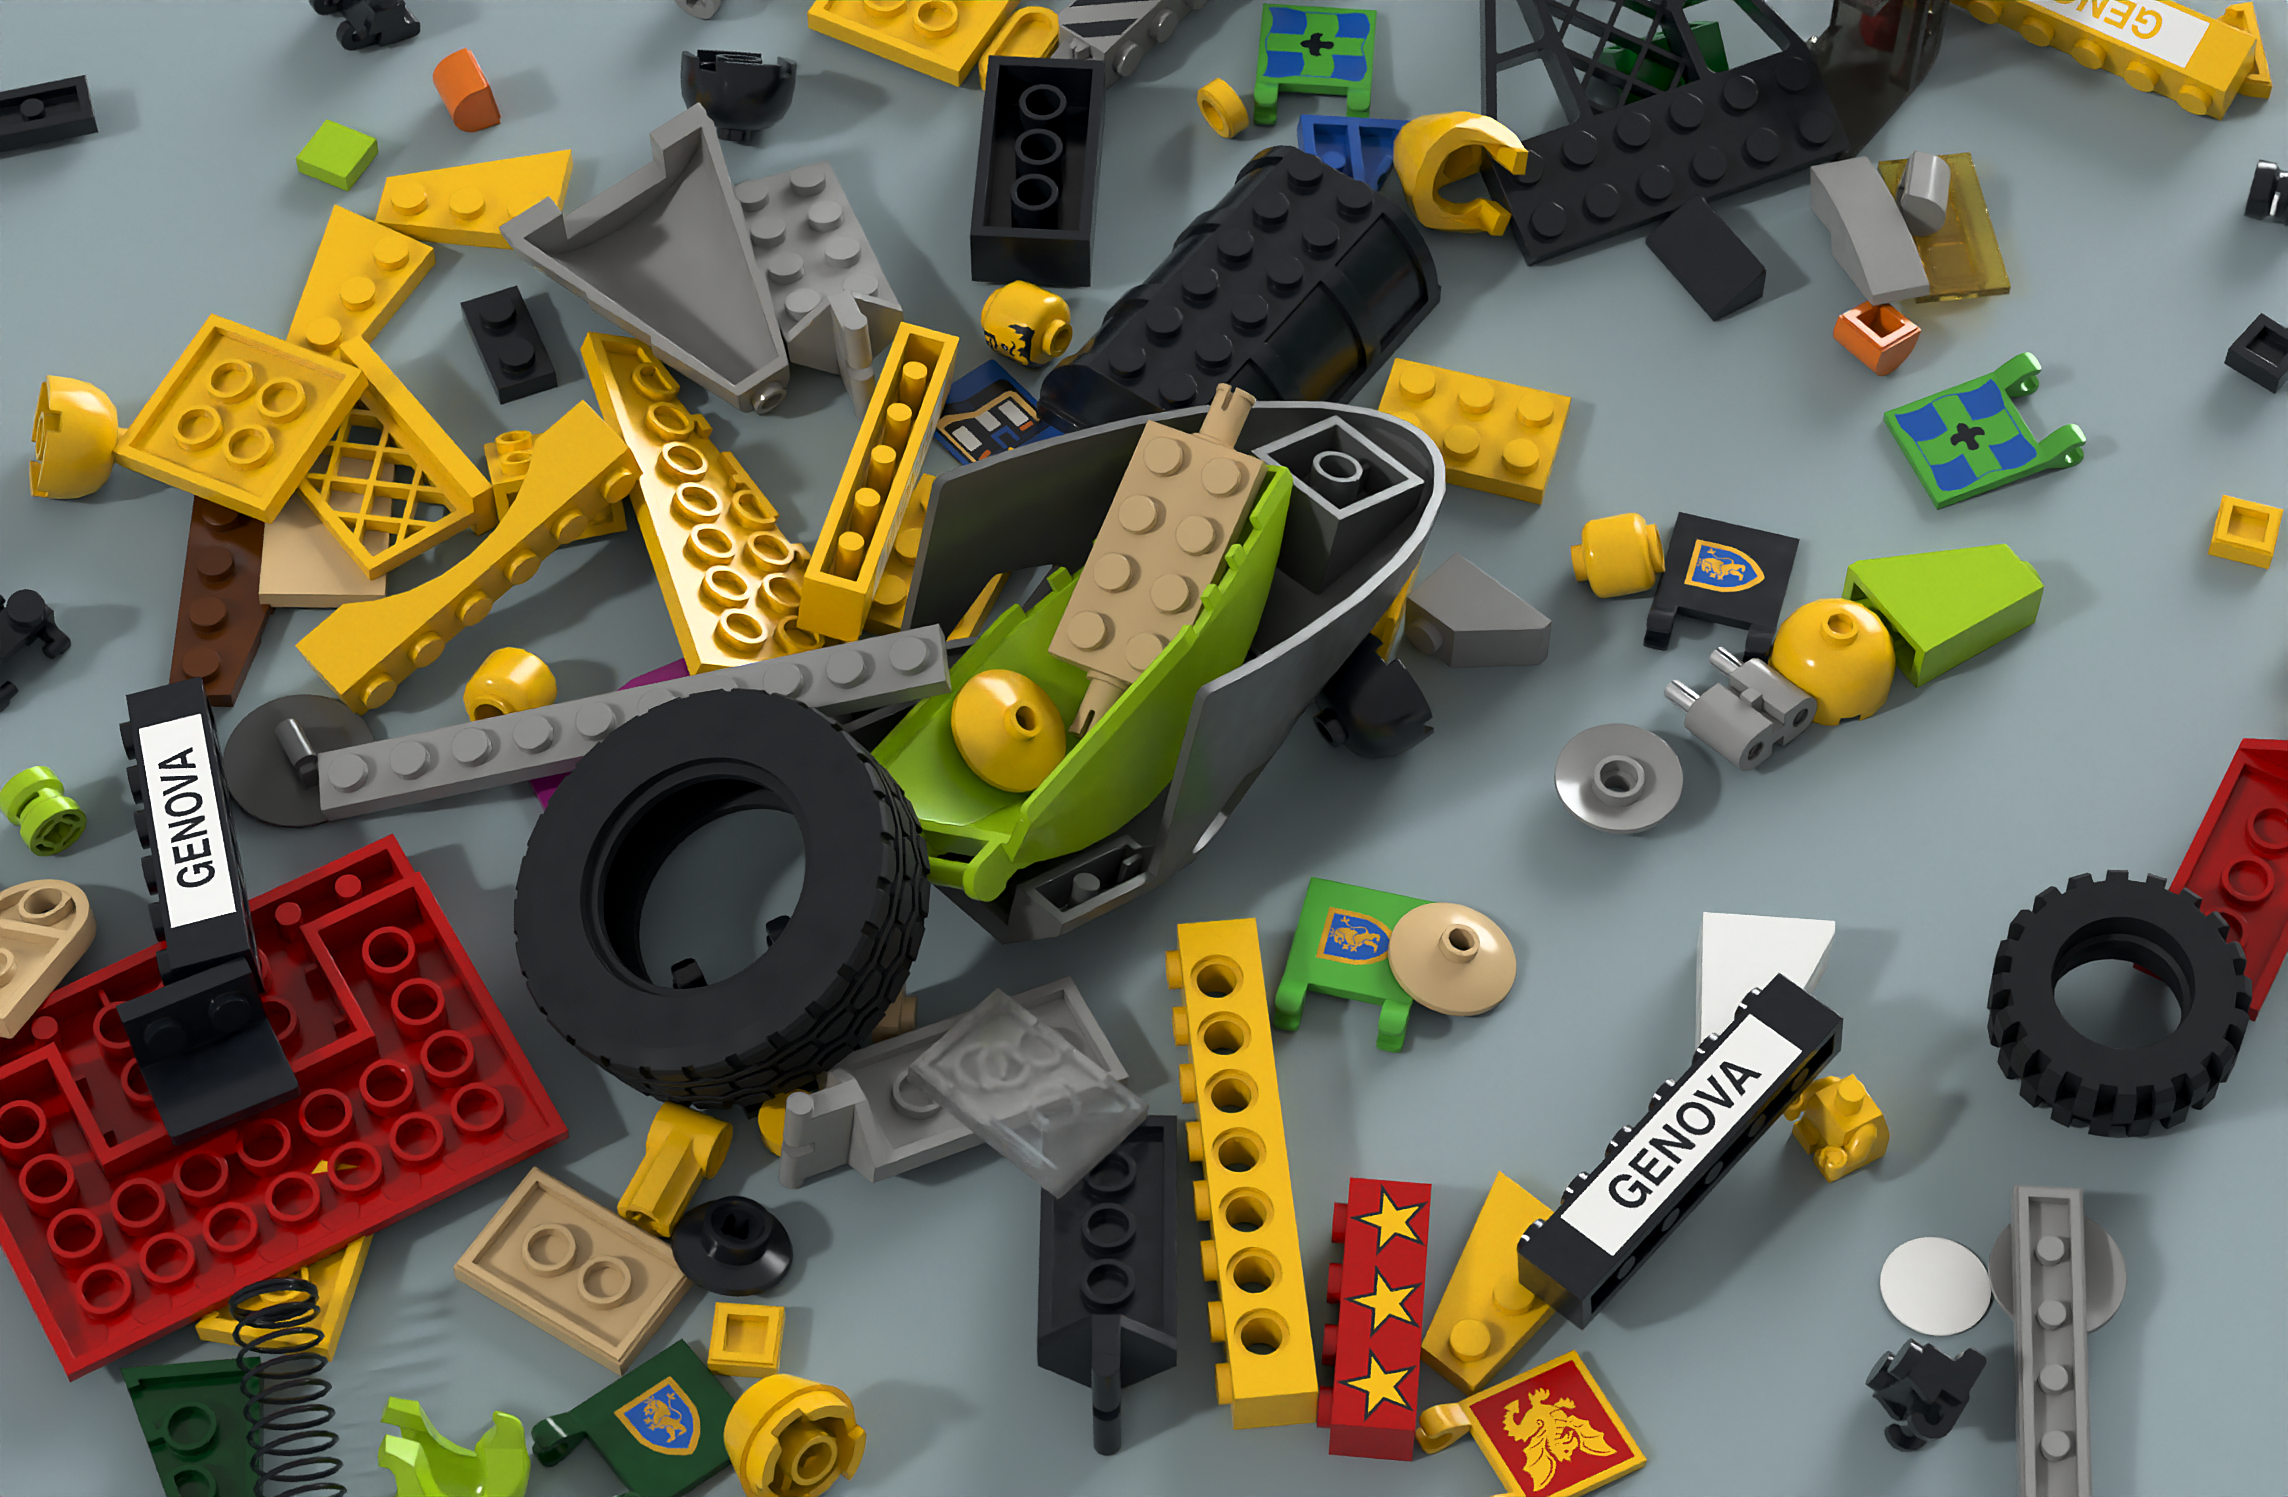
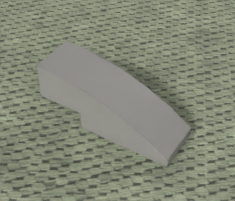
M1867 156L1810 166L1811 209L1831 233V255L1870 304L1876 306L1930 295L1929 282L1907 224L1891 192Z

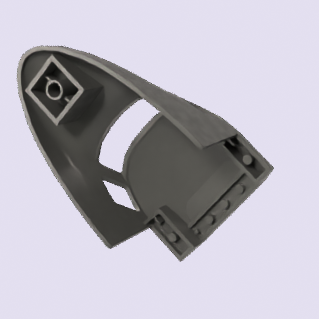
M1256 401L1254 406L1251 407L1234 449L1261 459L1266 465L1288 467L1294 480L1280 553L1269 595L1256 634L1247 653L1253 660L1198 689L1195 694L1173 779L1149 806L1119 830L1080 851L1034 862L1024 869H1018L1007 881L1006 888L993 901L985 902L971 899L961 889L939 885L934 886L1004 945L1061 936L1153 890L1192 864L1227 821L1274 754L1282 746L1301 715L1389 608L1419 563L1440 513L1446 492L1445 463L1442 454L1434 441L1423 430L1396 416L1370 408L1325 401ZM1201 405L1132 417L1079 430L995 454L940 474L932 484L900 632L939 624L945 635L948 667L950 669L981 636L946 640L995 575L1024 568L1052 565V568L1023 605L1022 609L1026 613L1053 591L1046 579L1061 566L1067 568L1070 576H1072L1086 564L1094 545L1093 541L1100 532L1148 419L1188 434L1199 433L1211 405ZM921 699L830 717V719L836 722L871 753ZM948 852L945 855H939L937 858L969 864L974 856Z

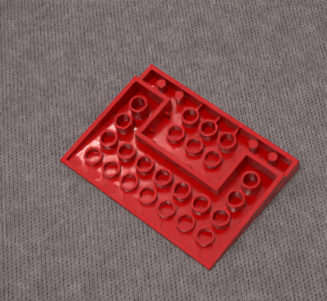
M393 833L249 900L265 993L259 995L270 1025L298 1081L301 1095L298 1098L182 1145L175 1146L172 1144L136 1063L116 1006L164 987L158 967L156 951L167 949L166 941L158 942L51 992L12 1039L0 1037V1248L69 1382L193 1323L213 1311L227 1306L231 1296L244 1286L258 1281L284 1278L299 1271L305 1265L309 1266L347 1247L349 1243L363 1236L368 1237L569 1138L566 1125L420 871H414ZM321 1160L328 1161L326 1172L312 1173ZM341 1163H342V1164H348V1165H354V1166H360V1167H354V1168H347V1169L337 1170V1169L339 1168V1166L341 1165Z

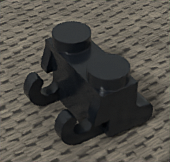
M309 0V4L319 15L324 16L341 12L346 20L340 23L336 31V38L345 50L354 51L375 44L383 47L415 37L420 33V22L405 7L406 3L403 0Z
M29 589L16 591L7 600L6 607H4L6 600L0 595V667L24 645L30 646L37 638L46 643L42 647V651L50 659H54L58 654H63L71 646L70 638L55 624L54 610L45 604L43 597L38 592ZM6 681L0 687V712L10 704V699L18 693L17 687L10 681Z
M1913 1338L1906 1341L1896 1355L1889 1350L1885 1352L1869 1373L1865 1385L1875 1391L1872 1396L1880 1402L1891 1418L1899 1421L1906 1414L1908 1416L1907 1424L1913 1433L1912 1436H1907L1898 1424L1893 1423L1884 1430L1888 1443L1894 1449L1901 1452H1912L1923 1447L1928 1441H1935L1946 1436L1952 1430L1969 1402V1392L1987 1363L1986 1357L1978 1350L1969 1348L1957 1354L1955 1359H1952L1932 1344L1927 1343L1923 1346Z

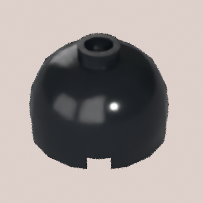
M697 50V56L688 51H682L680 70L682 97L687 109L698 102L702 105L707 116L713 120L717 128L718 139L742 142L751 141V131L771 128L783 119L789 109L795 89L797 62L778 56L777 65L762 64V54L750 52Z
M1369 633L1316 696L1315 702L1320 712L1313 717V721L1321 736L1333 748L1343 744L1357 756L1373 760L1397 756L1415 747L1433 734L1434 728L1423 725L1433 716L1423 693L1407 668L1398 658L1389 664L1386 663L1375 652L1384 643L1377 636Z

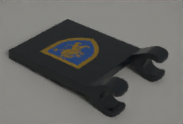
M1679 512L1665 559V572L1661 573L1656 594L1648 614L1643 645L1648 648L1666 651L1670 643L1676 614L1748 630L1742 662L1745 663L1752 658H1759L1768 665L1770 651L1800 539Z

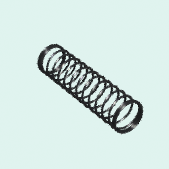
M273 1278L258 1281L236 1291L228 1301L231 1317L239 1322L232 1336L234 1342L243 1347L235 1361L238 1368L247 1373L239 1384L241 1393L250 1398L242 1412L244 1418L254 1424L250 1428L246 1440L248 1445L258 1450L249 1463L252 1471L261 1476L253 1488L255 1497H265L262 1495L260 1488L268 1479L278 1482L312 1481L333 1475L343 1466L342 1461L338 1458L316 1456L285 1463L266 1473L261 1471L256 1463L258 1458L264 1453L274 1456H301L322 1452L333 1447L340 1439L336 1433L331 1431L311 1430L278 1438L262 1447L256 1444L253 1438L255 1431L259 1428L283 1431L307 1429L328 1422L336 1414L335 1410L330 1406L307 1404L277 1411L258 1421L251 1417L249 1411L255 1402L271 1405L300 1404L319 1399L332 1389L331 1383L319 1378L287 1381L273 1385L256 1395L248 1392L246 1387L248 1379L252 1376L277 1380L299 1378L321 1371L329 1362L327 1357L318 1353H296L270 1359L251 1370L244 1365L242 1360L247 1351L261 1354L294 1353L312 1348L323 1340L325 1335L319 1329L294 1327L314 1320L321 1312L320 1307L316 1305L320 1299L317 1286L305 1279ZM293 1290L311 1294L301 1302L280 1303L258 1311L237 1307L238 1304L246 1299L275 1291ZM311 1309L314 1310V1313L306 1317L291 1321L279 1322L303 1315ZM245 1325L262 1329L287 1328L265 1334L248 1344L241 1341L239 1335L241 1328ZM302 1333L318 1336L310 1342L290 1347L269 1348L256 1346L267 1340L285 1335ZM300 1359H317L321 1361L319 1365L296 1372H260L270 1366ZM303 1385H321L325 1387V1389L302 1397L284 1399L265 1398V1396L290 1387ZM326 1411L329 1413L319 1419L303 1423H268L277 1418L299 1412ZM310 1437L332 1438L327 1443L310 1448L294 1450L272 1449L297 1439ZM315 1463L336 1464L335 1467L313 1474L295 1476L276 1475L302 1465ZM333 1482L315 1483L287 1490L274 1497H290L303 1492L321 1489L339 1490V1493L329 1497H342L347 1492L345 1486Z

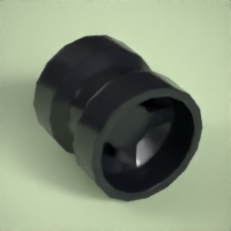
M2259 159L2244 216L2260 220L2267 216L2277 217L2282 220L2285 226H2288V172L2281 170L2275 162Z

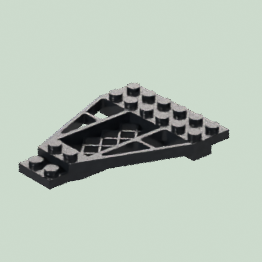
M1480 0L1481 115L1491 117L1497 121V72L1535 59H1542L1570 124L1520 141L1523 147L1529 151L1525 175H1513L1495 161L1487 149L1482 146V164L1479 171L1492 201L1499 203L1512 214L1509 224L1527 267L1668 218L1687 200L1697 194L1701 195L1707 203H1711L1808 169L1810 166H1816L1845 156L1852 148L1806 42L1765 0L1733 1L1782 51L1720 73L1713 72L1707 67L1683 12L1684 8L1708 0H1610L1616 4L1607 24L1577 11L1576 8L1580 0H1572L1570 7L1555 0H1517L1534 42L1504 53L1496 51V0ZM1622 6L1653 20L1645 40L1613 27ZM1552 16L1563 21L1559 32ZM1569 24L1600 37L1592 59L1564 47L1562 39ZM1659 24L1671 52L1651 44ZM1607 41L1638 54L1629 75L1598 62ZM1644 58L1675 71L1667 91L1664 92L1636 79ZM1574 68L1585 72L1581 84ZM1591 76L1623 89L1615 109L1611 110L1586 98L1584 92ZM1682 76L1686 85L1677 87ZM1629 93L1643 98L1624 106Z

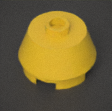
M776 1374L768 1376L752 1385L734 1404L724 1428V1445L747 1497H818L828 1490L840 1475H843L848 1481L854 1476L864 1454L866 1432L856 1423L853 1404L842 1390L831 1385L789 1374Z

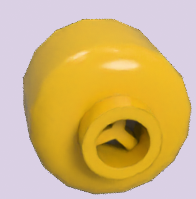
M1625 513L1590 520L1582 528V544L1571 546V558L1577 582L1589 580L1592 591L1600 598H1612L1647 591L1655 585L1656 573L1665 572L1664 554L1658 527L1656 524L1647 525L1645 519L1638 513Z
M506 647L495 650L483 661L467 682L463 701L465 710L472 722L553 705L558 690L554 675L548 665L538 656L524 649Z

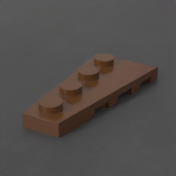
M194 495L169 684L201 676L211 707H234L261 644V635L270 615H273L276 607H271L270 604H260L259 600L265 522Z

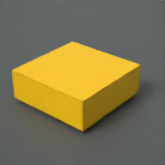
M2223 495L2208 555L2269 570L2284 509Z
M716 1302L707 1362L709 1371L713 1375L766 1378L778 1374L786 1319L784 1307Z

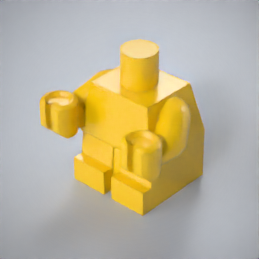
M1854 1074L1843 1079L1828 1076L1813 1080L1783 1113L1788 1121H1794L1804 1111L1801 1120L1794 1123L1792 1133L1808 1155L1814 1153L1812 1161L1828 1183L1871 1163L1886 1153L1890 1133L1884 1115L1866 1092L1864 1085Z

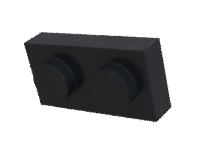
M86 75L0 92V152L98 133Z
M517 285L460 303L463 320L500 405L558 387L555 369Z

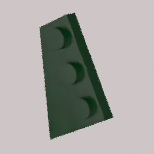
M260 1356L242 1359L244 1365L251 1370L255 1366L262 1364ZM236 1358L120 1368L166 1497H255L253 1488L261 1476L252 1471L249 1463L258 1450L248 1445L246 1436L254 1424L247 1421L242 1412L250 1398L243 1395L239 1388L242 1378L247 1373L238 1368L235 1361ZM254 1376L249 1378L246 1384L248 1392L256 1395L263 1391L264 1379ZM255 1402L251 1406L249 1411L251 1417L255 1420L260 1421L264 1418V1403ZM259 1428L255 1431L253 1438L255 1443L262 1447L264 1446V1428ZM264 1454L256 1462L261 1471H263ZM262 1484V1486H261V1488H260L262 1495H263V1484Z

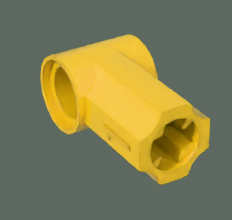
M667 1100L660 1107L651 1124L646 1140V1155L617 1205L618 1215L657 1238H670L703 1178L707 1180L712 1179L722 1167L732 1141V1124L683 1104Z

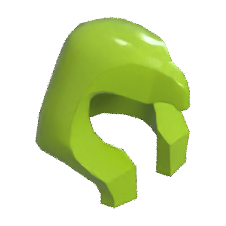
M389 1396L382 1410L380 1422L400 1427L402 1438L385 1434L378 1448V1467L390 1469L395 1475L397 1485L395 1497H525L530 1475V1458L525 1444V1432L522 1423L512 1414L498 1410L494 1411L492 1414L494 1426L476 1443L474 1451L460 1447L442 1436L433 1426L418 1401Z

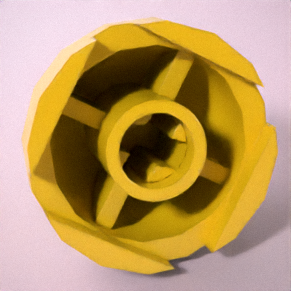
M47 375L46 382H42L35 410L31 442H36V460L42 461V464L37 461H30L29 487L31 496L49 499H77L96 492L108 481L113 465L118 464L112 450L128 428L118 427L116 407L108 395L93 384L73 378Z
M1821 598L1796 609L1781 624L1770 651L1768 665L1817 701V710L1811 722L1824 726H1835L1840 724L1841 718H1852L1860 715L1859 721L1869 718L1887 701L1895 675L1896 656L1893 638L1874 612L1861 603L1847 599Z

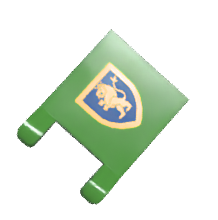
M1311 877L1284 975L1275 997L1274 1006L1276 1012L1273 1018V1026L1289 1031L1299 1030L1307 992L1312 991L1383 1006L1378 1022L1379 1033L1376 1047L1377 1049L1393 1053L1402 1052L1414 999L1402 989L1391 971L1388 960V944L1396 924L1406 913L1416 907L1437 902Z

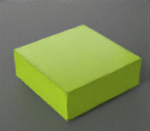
M326 119L295 159L298 172L348 192L377 156L379 150L376 138Z

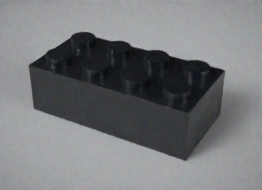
M988 56L970 229L972 281L1012 283L1019 280L1041 285L1091 286L1106 110L1105 61Z

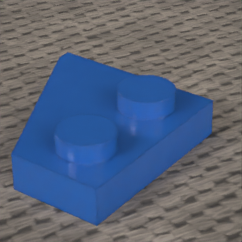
M1301 114L1297 126L1298 149L1317 156L1323 163L1355 180L1365 182L1373 190L1380 193L1394 167V140L1402 126L1410 122V120Z

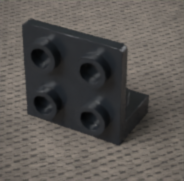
M244 955L116 1006L136 1063L170 1140L175 1146L182 1145L269 1110L301 1095L298 1081L270 1025L252 971Z

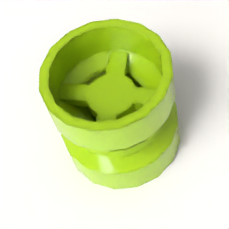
M46 766L28 768L12 777L0 791V810L10 823L15 826H21V838L32 853L37 856L48 857L58 854L74 844L84 832L87 818L75 800L64 796L65 790L62 782L54 771Z

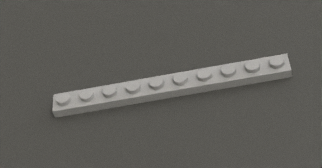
M935 624L319 753L318 768L321 811L329 821L570 772L576 768L575 764L598 742L604 741L610 736V732L636 715L641 716L647 713L648 709L675 698H687L692 693L722 688L729 692L732 688L765 690L770 696L776 692L802 701L808 707L816 708L829 718L950 693L952 691L945 635L940 625Z

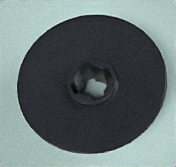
M727 1196L700 1204L680 1219L672 1234V1253L680 1270L698 1286L720 1295L742 1297L765 1292L776 1286L786 1276L792 1264V1243L781 1222L761 1204L747 1197Z

